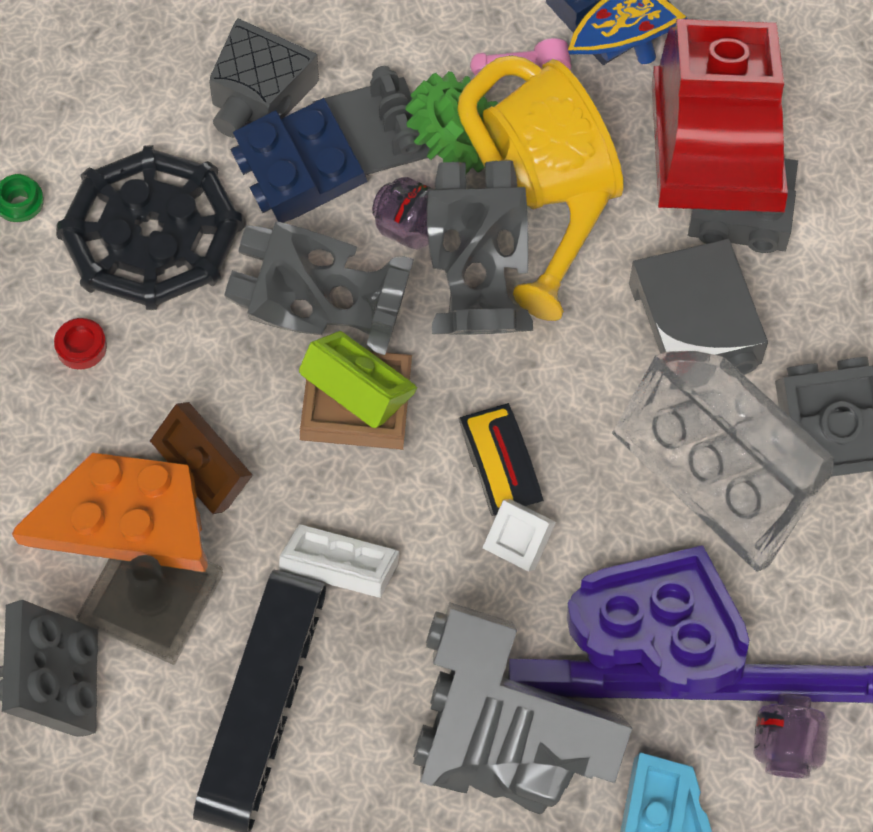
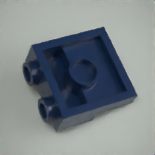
M325 98L282 119L275 110L233 131L239 145L230 150L243 175L251 171L253 172L258 183L249 188L262 213L272 209L278 222L284 223L295 219L368 182Z

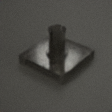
M148 555L137 556L131 561L108 559L76 616L77 620L98 629V632L175 665L224 574L221 566L207 561L208 567L206 572L161 566L154 557Z

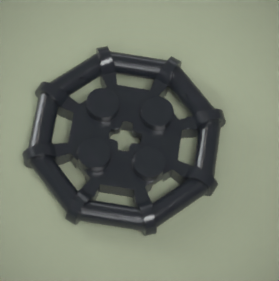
M143 145L142 151L95 170L88 167L80 175L82 182L64 219L56 224V236L64 242L81 277L80 286L89 293L97 290L145 305L146 310H157V305L204 285L214 286L221 280L219 272L237 232L244 228V217L235 210L217 176L218 168L209 161L201 164L155 150L154 145ZM156 171L188 181L182 188L157 181ZM143 172L144 180H128L118 191L111 186L115 182ZM204 192L215 214L201 217L194 199ZM98 196L100 200L107 204L98 222H87L85 220ZM149 220H158L159 226L163 228L162 231H152L149 236H143L142 227L139 225ZM213 234V239L205 257L196 254L195 250L202 235ZM100 239L108 256L99 262H95L86 241ZM175 265L177 268L185 265L189 269L158 283L157 276L164 274L165 269ZM118 269L144 276L143 284L116 276L114 273Z

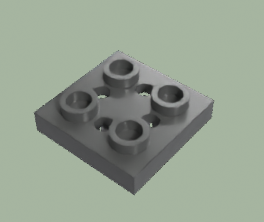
M23 599L7 604L5 612L4 664L0 666V677H3L0 680L2 712L75 737L95 734L98 629Z

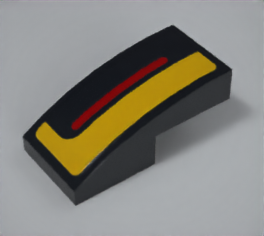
M509 403L458 418L472 465L477 468L491 516L497 515L503 500L511 499L523 506L544 501L528 450Z

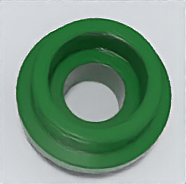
M22 174L9 175L0 181V216L10 222H25L34 218L41 211L44 204V196L41 187L36 181ZM19 196L27 198L21 203H11L14 198Z

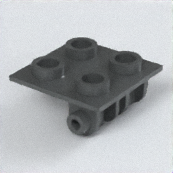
M380 66L373 70L370 86L325 98L365 175L428 158L427 154L430 148L426 144L416 145L414 142L420 135L418 130L407 127V122L413 115L405 109L406 105L413 98L410 96L411 93L405 78H399L398 74L390 70L388 66Z

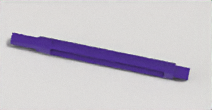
M509 659L508 679L567 698L873 704V665L745 664L743 677L738 683L728 685L715 692L689 693L684 697L675 698L666 695L660 689L659 682L650 676L641 663L617 664L612 668L604 669L594 666L589 660Z

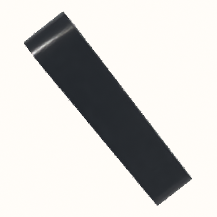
M275 569L271 572L197 793L193 812L194 820L237 832H251L255 820L250 819L252 810L257 812L259 810L271 772V767H267L269 758L275 759L288 718L283 715L285 707L291 708L303 670V666H300L299 662L301 658L306 659L319 620V617L314 615L316 609L322 610L327 587L325 582Z

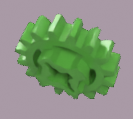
M448 71L443 78L434 73L427 81L424 80L410 95L413 99L406 105L405 110L413 116L408 120L407 127L418 130L420 135L414 142L416 145L426 144L430 148L427 154L430 160L438 155L443 158V162H465L466 174L472 168L479 173L485 167L465 132L457 112L459 96L465 86L471 81L470 77L465 76L460 82H457L453 72ZM484 96L477 104V110L482 121L483 111L498 104L497 101L487 102Z

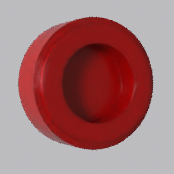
M76 318L69 320L57 330L54 337V347L59 360L65 366L72 369L82 370L91 368L98 364L106 353L107 342L103 329L99 324L90 319Z

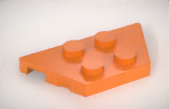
M92 453L36 506L12 532L18 544L33 548L206 572L208 567L200 531H202L201 518L195 502L197 493L194 476L189 466L185 464Z

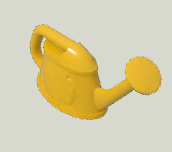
M513 55L498 57L484 66L465 86L458 99L457 112L461 124L484 167L485 163L490 161H513L517 177V187H525L528 207L537 209L543 207V205L566 202L569 206L570 222L544 274L540 275L533 283H522L514 287L513 291L515 301L522 308L528 310L529 314L546 321H557L562 318L564 312L558 299V290L562 279L609 199L622 196L624 184L621 165L610 134L596 106L568 67L555 59H551L543 64L541 69L538 65L523 57ZM513 75L526 81L497 105L484 110L482 121L477 110V104L499 79L504 76Z

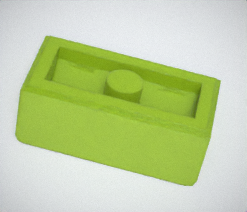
M337 331L310 342L299 368L301 376L372 428H377L384 424L415 394L418 388L414 383L342 331Z

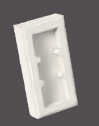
M299 524L280 555L279 571L381 598L398 566L399 551Z

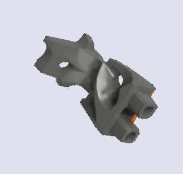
M511 160L486 162V188L466 189L465 162H441L438 164L435 190H428L426 199L427 235L432 268L445 271L450 289L449 313H436L432 322V334L477 335L533 331V320L528 310L514 304L510 300L505 282L504 268L516 269L518 274H528L525 187H517V177L513 161ZM448 230L458 231L461 240L459 248L453 252L447 251L443 245L444 234ZM507 230L512 234L514 250L510 255H503L500 252L497 242L500 231ZM472 263H481L486 269L485 280L476 287H469L465 283L464 278L466 269Z
M275 221L273 230L246 225L238 252L239 254L262 260L261 270L258 278L232 270L224 296L231 302L247 308L250 320L284 330L323 335L327 325L357 328L369 334L367 346L373 352L385 356L414 259L405 256L394 257L382 269L374 272L344 268L348 258L355 256L357 246ZM313 250H323L331 253L334 260L329 266H317L309 261L308 254ZM341 286L351 292L353 297L351 307L343 309L332 303L330 293L333 288ZM294 300H306L312 306L313 312L309 317L302 318L292 313L290 307Z

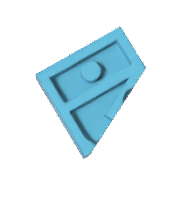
M640 752L633 761L620 832H712L708 816L702 810L699 803L701 792L694 768Z

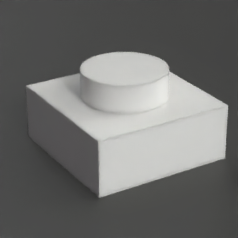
M511 499L503 500L483 545V549L526 571H533L537 567L556 522Z

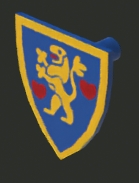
M601 0L584 16L574 31L568 52L569 54H601L606 61H609L634 47L638 62L640 64H649L656 59L652 40L668 33L671 27H676V19H687V16L667 0Z

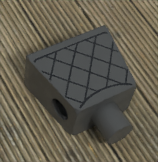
M237 18L209 80L212 104L221 108L213 119L216 129L228 137L235 138L233 131L245 126L247 121L253 122L275 110L281 119L284 118L319 81L317 54Z

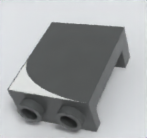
M730 239L642 258L632 262L629 286L634 301L641 300L664 363L662 380L665 387L680 384L683 388H692L703 384L710 376L727 372L731 376H742L752 372L758 365L762 364L768 340Z

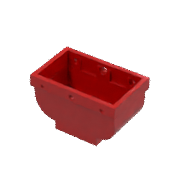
M676 19V27L669 29L660 65L654 66L652 77L658 208L785 212L788 188L784 163L782 110L784 77L777 22Z

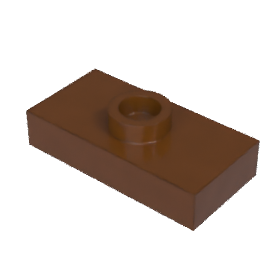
M190 402L176 403L150 439L152 445L167 462L189 466L194 476L197 497L212 514L223 513L227 510L253 476Z

